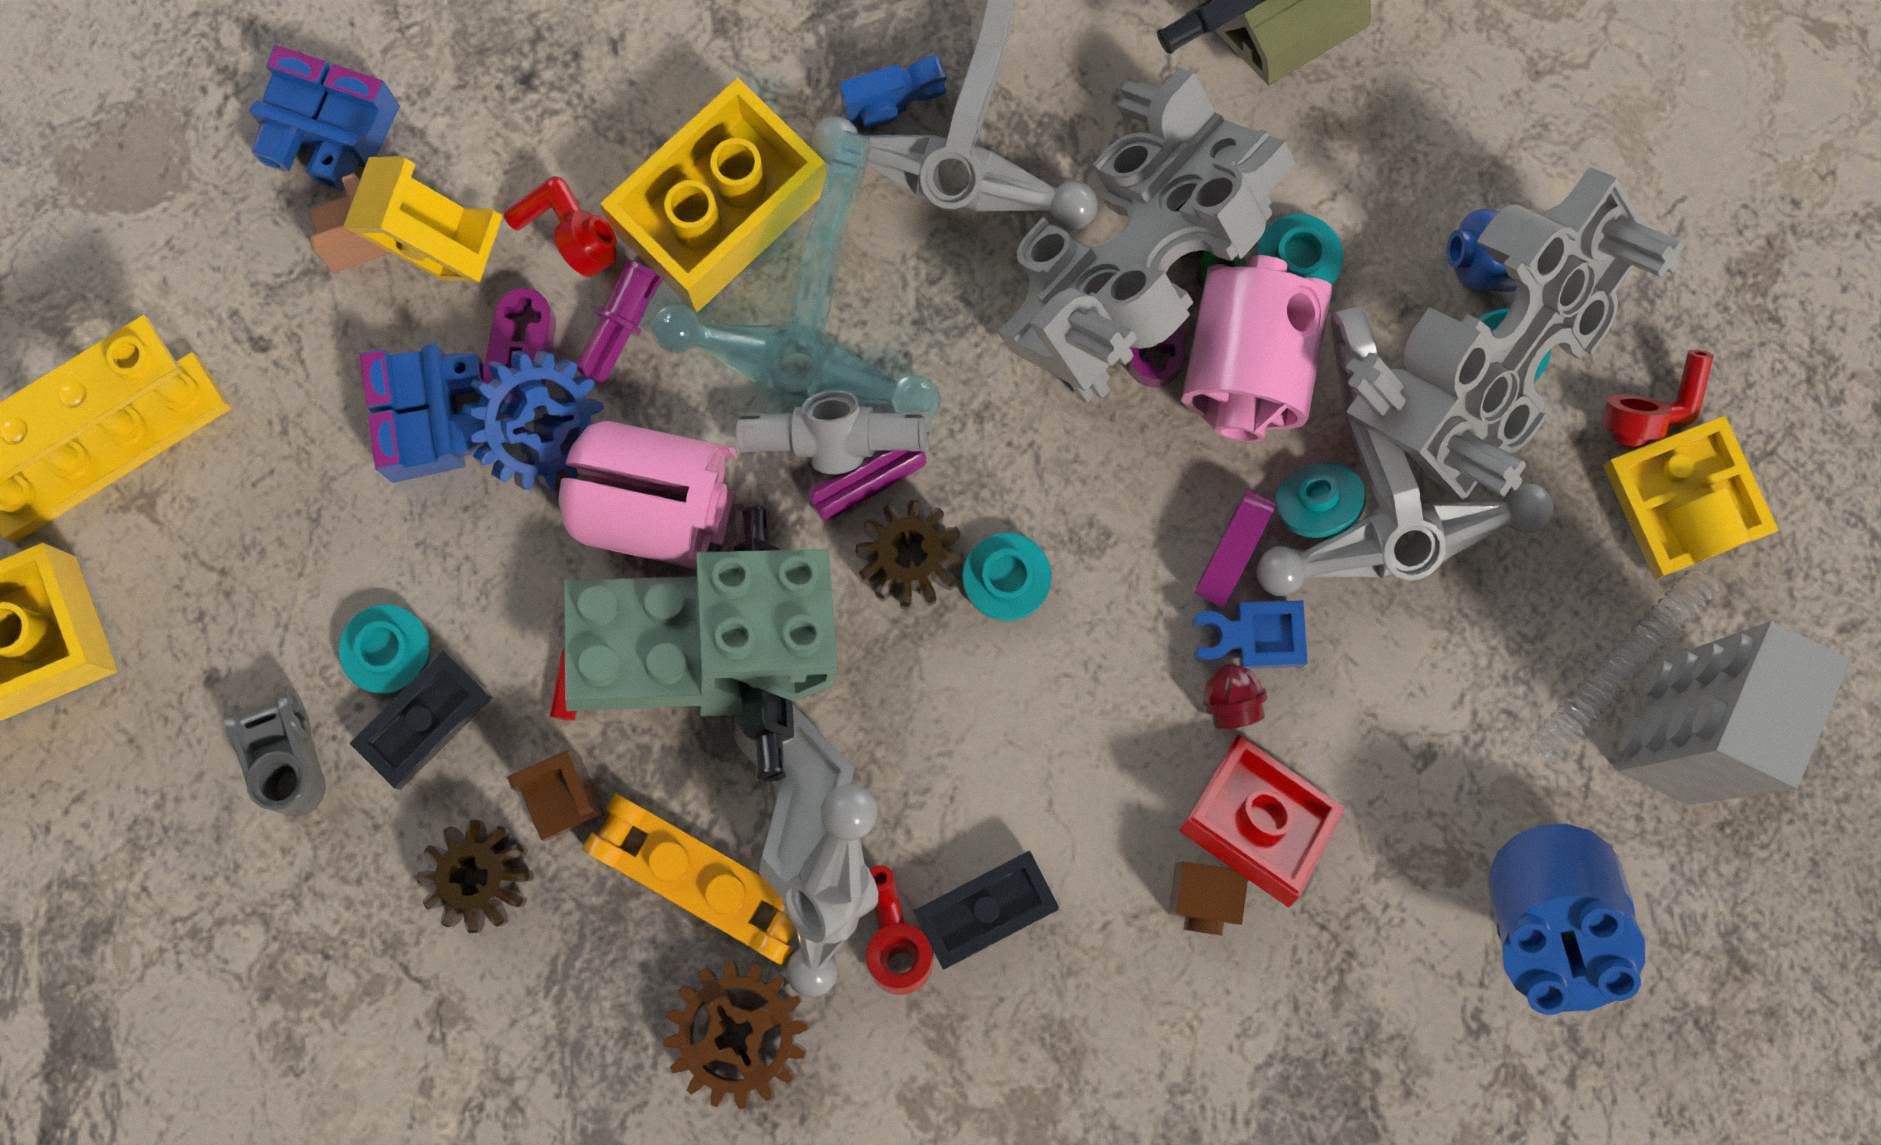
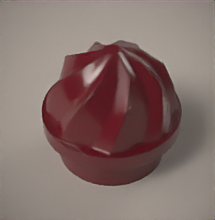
M1230 664L1215 671L1213 676L1206 682L1203 707L1206 713L1212 714L1216 728H1240L1264 719L1265 713L1262 703L1268 699L1266 689L1262 687L1261 682L1253 671L1242 666Z

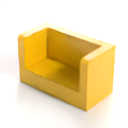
M404 156L369 157L343 227L442 281L480 282L502 221V214L492 208H463L411 177L415 163Z

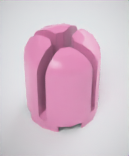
M602 421L589 425L572 444L565 463L566 465L577 468L578 474L597 482L686 501V503L583 480L563 478L561 479L558 501L564 526L572 538L584 545L696 570L697 552H707L710 543L722 545L724 542L735 490L727 489L726 484H724L725 457L737 460L735 447L612 421Z

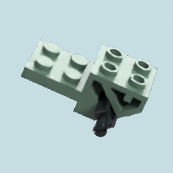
M750 506L742 511L745 541L735 545L733 548L734 552H697L696 577L564 580L566 711L700 706V716L743 715L744 735L756 740L757 778L759 780L763 779L765 782L784 779L786 771L783 742L794 738L792 701L834 686L837 677L838 661L829 549L780 550L778 547L770 544L769 510L767 508L764 509L763 506Z

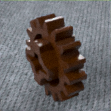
M733 960L725 962L724 978L718 980L712 970L705 968L699 971L700 981L703 985L701 990L698 991L688 985H683L678 990L682 999L688 1004L685 1010L671 1009L667 1011L666 1018L679 1025V1033L663 1039V1045L670 1048H680L682 1057L677 1059L670 1066L672 1073L682 1072L686 1069L691 1071L694 1076L686 1090L691 1095L706 1085L712 1088L710 1096L712 1106L718 1107L727 1093H734L738 1108L744 1109L749 1105L751 1090L756 1089L759 1095L767 1102L775 1096L774 1087L771 1082L772 1078L776 1077L788 1084L794 1079L795 1074L786 1064L788 1058L804 1059L807 1054L806 1048L794 1043V1035L807 1031L810 1026L809 1021L793 1020L791 1011L797 1008L803 1001L801 996L796 995L784 999L779 993L784 986L786 977L780 974L769 983L762 981L763 964L757 962L753 963L746 976H740L738 965ZM742 988L751 990L761 995L769 1003L758 1009L739 1004L729 989ZM706 1003V1009L711 1020L705 1038L694 1043L695 1021L700 1009ZM728 1016H732L737 1024L748 1020L752 1025L753 1033L745 1039L748 1047L747 1051H742L737 1043L726 1046L722 1041L721 1035L729 1029L726 1020ZM780 1024V1046L774 1060L768 1065L767 1057L762 1050L767 1031ZM716 1059L736 1065L740 1075H743L744 1078L732 1079L721 1076L706 1065Z

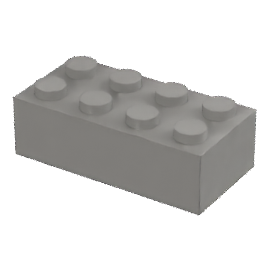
M1773 621L1667 657L1666 660L1661 659L1655 664L1645 682L1644 693L1649 696V699L1641 717L1632 719L1621 737L1619 751L1624 753V756L1617 771L1686 805L1798 789L1852 659Z

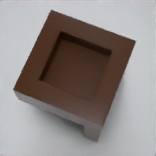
M568 750L507 777L511 789L522 793L542 841L553 839L605 815L581 756Z

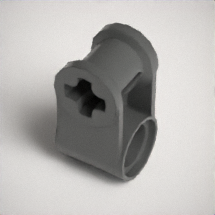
M291 686L278 689L277 697L245 709L238 705L225 709L224 723L226 732L237 753L247 785V792L252 801L261 808L293 817L306 815L315 810L325 794V777L311 738V726L307 712L295 689ZM294 769L298 781L296 789L291 796L280 800L276 791L278 779L284 772Z

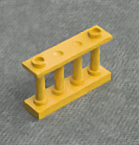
M143 314L1 401L0 534L3 539L12 543L20 541L231 410L232 407L202 359L191 352L175 361L149 318Z

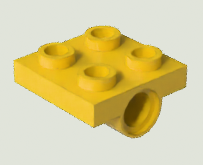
M1726 416L1618 456L1603 464V468L1654 580L1779 531Z

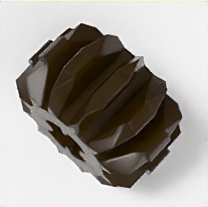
M917 500L909 501L907 518L900 519L896 508L892 504L884 506L883 513L888 526L884 527L876 521L867 520L864 524V531L876 542H862L857 544L855 549L857 557L873 561L859 571L862 582H873L883 578L876 589V598L884 602L897 588L900 590V608L904 610L911 608L912 591L920 590L923 601L928 606L935 604L937 597L931 583L935 582L944 589L952 590L956 585V578L943 567L955 568L962 566L964 562V554L962 552L947 548L960 539L958 528L948 527L936 532L942 524L944 512L939 508H935L923 521L919 519L920 503ZM910 542L921 545V559L923 561L921 565L915 567L913 560L910 561V568L899 565V554L896 549L899 545L905 544L907 550L910 549Z
M471 820L466 829V836L456 827L449 826L443 830L444 841L449 850L446 851L433 845H428L424 850L426 857L438 864L436 871L424 870L419 872L417 880L419 883L436 884L437 890L428 894L423 900V904L426 909H435L447 904L441 917V924L443 926L455 927L464 917L467 932L480 933L485 925L486 916L496 927L504 926L508 923V914L502 902L519 908L525 906L527 898L522 893L514 890L513 886L515 881H532L533 871L514 869L513 864L524 858L528 850L524 844H515L504 849L509 840L510 830L508 828L498 825L487 836L484 822ZM474 860L478 868L487 869L488 871L487 883L476 884L480 891L477 894L475 885L464 883L465 869L474 870L476 868L472 863Z

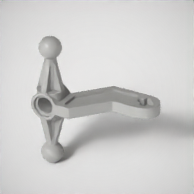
M1018 0L987 1L978 42L953 113L947 139L935 135L863 136L858 134L857 129L849 120L839 116H830L822 119L815 126L812 133V148L825 163L840 166L852 159H857L914 194L926 197L933 204L944 209L963 207L974 211H1049L1058 225L1069 230H1079L1087 227L1094 221L1098 213L1099 202L1096 193L1089 185L1081 181H1068L1057 188L1052 187L995 152L980 148L976 144L1001 71ZM952 158L963 162L970 174L969 184L960 188L946 184L939 172L941 161Z
M1361 306L1333 312L1331 315V331L1346 424L1379 506L1369 516H1366L1364 520L1303 553H1298L1296 550L1286 546H1275L1265 551L1257 562L1256 578L1259 585L1266 592L1275 596H1289L1298 591L1308 577L1385 578L1395 575L1407 581L1420 580L1431 575L1447 558L1507 526L1523 533H1535L1545 528L1553 517L1554 503L1550 493L1544 487L1533 483H1521L1516 491L1510 489L1502 502H1421L1419 488L1404 451L1397 444L1355 422L1346 413L1358 396L1355 390L1347 383L1352 375L1346 369V366L1353 357L1363 361L1369 352L1377 355L1370 321ZM1415 530L1411 541L1401 548H1394L1397 540L1404 533Z
M793 705L794 738L783 742L786 777L772 782L779 790L761 859L759 874L782 898L785 910L797 929L800 948L789 959L786 967L790 986L801 996L816 998L827 994L836 983L838 969L833 955L851 934L855 932L859 918L873 910L878 904L877 886L870 870L864 864L861 838L865 837L875 826L878 819L877 802L868 790L859 785L851 784L855 767ZM735 715L733 727L734 740L744 754L758 767L756 740L744 735L743 715Z

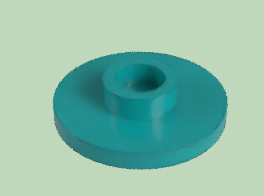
M1291 214L1274 221L1262 234L1256 250V256H1271L1287 263V273L1302 278L1321 279L1329 282L1331 285L1339 276L1343 265V248L1336 232L1323 220L1307 214Z
M1315 463L1296 470L1283 481L1276 495V508L1281 522L1290 531L1305 537L1323 538L1339 534L1356 523L1365 509L1366 493L1361 478L1350 468L1336 463Z
M999 533L983 539L971 550L964 564L963 586L969 601L980 613L994 620L1008 622L1030 616L1043 604L1051 586V567L1046 554L1034 541L1020 534Z
M388 604L372 606L355 615L345 627L339 643L340 664L347 677L358 687L376 694H392L402 691L427 667L431 653L429 634L421 620L402 607Z

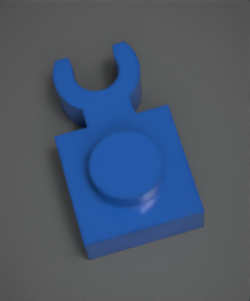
M939 55L921 59L903 70H900L898 64L839 82L841 106L845 118L855 127L863 124L869 128L878 127L894 120L898 113L906 111V103L915 100H931L946 94L943 81L947 80V76Z
M1304 600L1240 602L1236 606L1237 621H1229L1224 615L1214 611L1199 613L1192 619L1193 627H1211L1217 632L1219 637L1216 647L1197 648L1194 651V659L1205 663L1215 662L1229 651H1239V666L1247 669L1304 667L1308 664Z

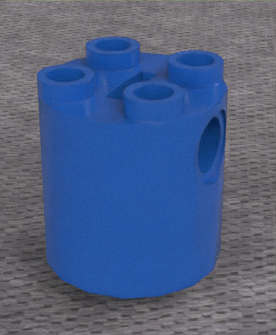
M1570 824L1539 825L1515 835L1497 852L1489 871L1490 897L1497 934L1501 940L1503 967L1515 989L1527 997L1532 1009L1545 1015H1555L1560 1012L1591 1011L1614 1001H1624L1632 998L1641 986L1640 973L1645 965V939L1635 920L1634 903L1622 864L1612 846L1593 831Z

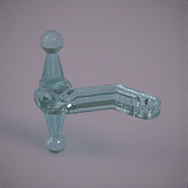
M845 130L839 139L806 238L791 325L780 327L776 325L701 323L699 316L691 308L683 304H671L661 309L653 321L652 332L659 346L671 353H684L693 347L700 348L754 383L773 389L780 397L788 401L803 402L813 394L822 391L843 390L854 394L859 403L892 405L895 413L929 411L930 419L935 416L940 407L941 395L938 387L932 380L923 375H910L901 381L893 380L834 342L822 339L829 319L843 239L868 163L871 147L870 137ZM794 353H803L813 360L810 368L799 375H789L780 369L782 361Z

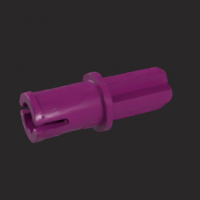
M627 260L618 278L619 280L604 307L596 308L595 314L601 318L576 363V370L581 375L591 378L597 383H603L607 380L630 335H640L642 330L638 328V325L651 299L664 280L654 271L632 260Z

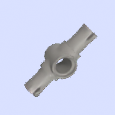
M827 390L813 394L805 400L802 407H795L793 414L741 412L736 428L737 445L741 453L794 451L796 457H809L812 467L826 474H840L854 470L863 462L865 457H872L874 450L928 452L931 441L929 411L874 413L872 407H859L856 396L843 390Z

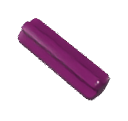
M879 450L872 457L865 458L856 469L836 474L813 487L809 491V499L820 518L824 521H829L923 468L927 463L925 452Z

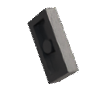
M443 650L349 744L394 789L401 790L493 696L449 653Z
M1029 850L913 911L944 970L1056 912L1060 908Z

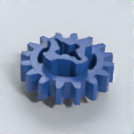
M538 350L532 364L526 353L514 351L511 357L512 368L508 369L503 364L492 361L488 365L494 379L489 384L479 380H473L471 383L474 390L482 396L479 404H463L462 411L475 417L477 425L464 430L463 435L464 438L471 442L483 444L476 450L473 457L484 466L494 463L491 472L492 476L505 483L514 474L515 485L524 490L531 489L536 476L542 485L552 489L556 487V472L561 470L572 478L579 475L577 468L569 467L565 464L572 444L587 426L594 424L591 423V415L602 411L604 405L603 402L586 398L585 395L591 391L595 383L591 378L583 375L573 378L577 369V364L562 358L555 365L554 354ZM541 379H548L557 384L566 395V398H549L547 386L542 385ZM509 392V395L506 398L503 405L501 406L500 410L497 411L502 399ZM534 408L546 414H543L542 418L534 421V431L532 432L523 426H525L526 422L534 419ZM508 442L514 444L520 442L521 451L527 455L528 460L513 458L506 452L501 443Z

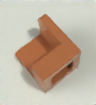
M355 173L342 177L348 196L308 210L316 235L309 238L312 249L333 273L390 254V252L343 227L360 182Z

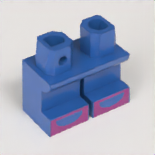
M274 44L266 65L272 76L262 102H254L249 110V113L260 124L255 136L252 153L262 164L285 172L290 171L300 146L313 150L314 153L306 169L307 174L322 185L343 191L345 186L342 177L353 174L357 166L365 168L369 157H377L400 105L383 80L332 64L330 67L326 61Z
M436 343L423 346L421 351L389 355L386 350L359 353L366 406L372 412L368 414L375 470L391 483L466 467L464 456L474 454L483 444L471 442L464 438L463 431L477 425L476 418L466 412L458 414L456 396L475 393L476 391L471 386L473 380L483 381L484 365L477 353L445 354Z

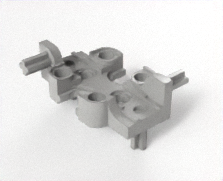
M1179 68L1161 88L1143 82L1135 84L1128 81L1120 89L1125 98L1118 104L1119 111L1126 116L1147 123L1150 133H1132L1116 140L1101 154L1092 166L1108 191L1102 197L1106 206L1118 215L1128 216L1127 225L1123 231L1112 241L1101 246L1090 247L1083 245L1078 240L1072 239L1065 230L1048 223L1047 219L1042 217L1025 235L1018 246L1017 258L1029 276V291L1020 309L998 331V334L1012 353L1070 383L1083 402L1088 403L1094 395L1103 398L1108 394L1110 388L1106 382L1111 377L1106 369L1110 365L1113 366L1116 361L1124 365L1130 362L1134 356L1129 348L1130 346L1139 349L1153 347L1166 340L1189 317L1190 314L1187 309L1193 304V301L1185 290L1172 284L1168 279L1166 272L1171 264L1179 257L1198 250L1210 251L1217 257L1231 261L1235 257L1242 259L1258 242L1265 231L1266 220L1273 214L1269 207L1272 201L1268 194L1296 164L1285 141L1269 136L1265 130L1255 131L1226 121L1222 115L1215 113L1195 73L1189 70ZM1187 201V202L1179 209V211H1175V210L1177 209V207H1179L1183 202Z
M1589 167L1563 202L1549 210L1534 212L1517 204L1508 205L1500 210L1478 238L1477 243L1487 250L1494 261L1504 265L1509 277L1515 280L1517 286L1516 295L1505 319L1491 332L1490 328L1481 320L1469 314L1460 322L1429 307L1407 340L1404 350V365L1407 371L1400 369L1390 370L1379 356L1371 352L1367 354L1363 361L1353 357L1348 362L1346 369L1352 377L1347 383L1355 390L1358 396L1346 413L1355 422L1397 444L1418 463L1426 476L1431 478L1440 488L1463 501L1466 500L1478 482L1503 496L1506 495L1510 488L1516 491L1523 482L1519 475L1526 467V464L1509 453L1517 452L1523 448L1547 418L1542 413L1546 404L1542 396L1536 393L1534 388V377L1543 357L1557 344L1567 354L1581 359L1585 352L1592 355L1614 323L1618 310V298L1615 292L1632 268L1635 266L1662 278L1666 272L1673 274L1680 264L1677 256L1684 248L1683 242L1646 227L1617 177Z

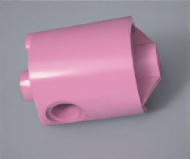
M1264 255L1250 257L1248 267H1229L1223 265L1208 267L1181 398L1183 404L1188 409L1199 414L1214 429L1216 434L1241 442H1261L1265 439L1266 430H1290L1303 426L1309 416L1333 288L1329 282L1317 278H1302L1287 273V263L1285 261Z

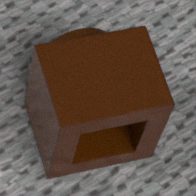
M1185 861L1177 862L1174 867L1168 915L1185 917L1183 930L1223 936L1224 923L1242 925L1248 879L1230 868Z

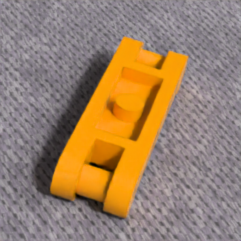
M615 792L605 809L610 812V815L598 835L591 832L582 850L750 946L765 957L784 966L794 949L788 944L797 929L785 910L782 898L758 873ZM632 826L649 834L637 856L620 847ZM762 901L778 909L766 931L751 923Z

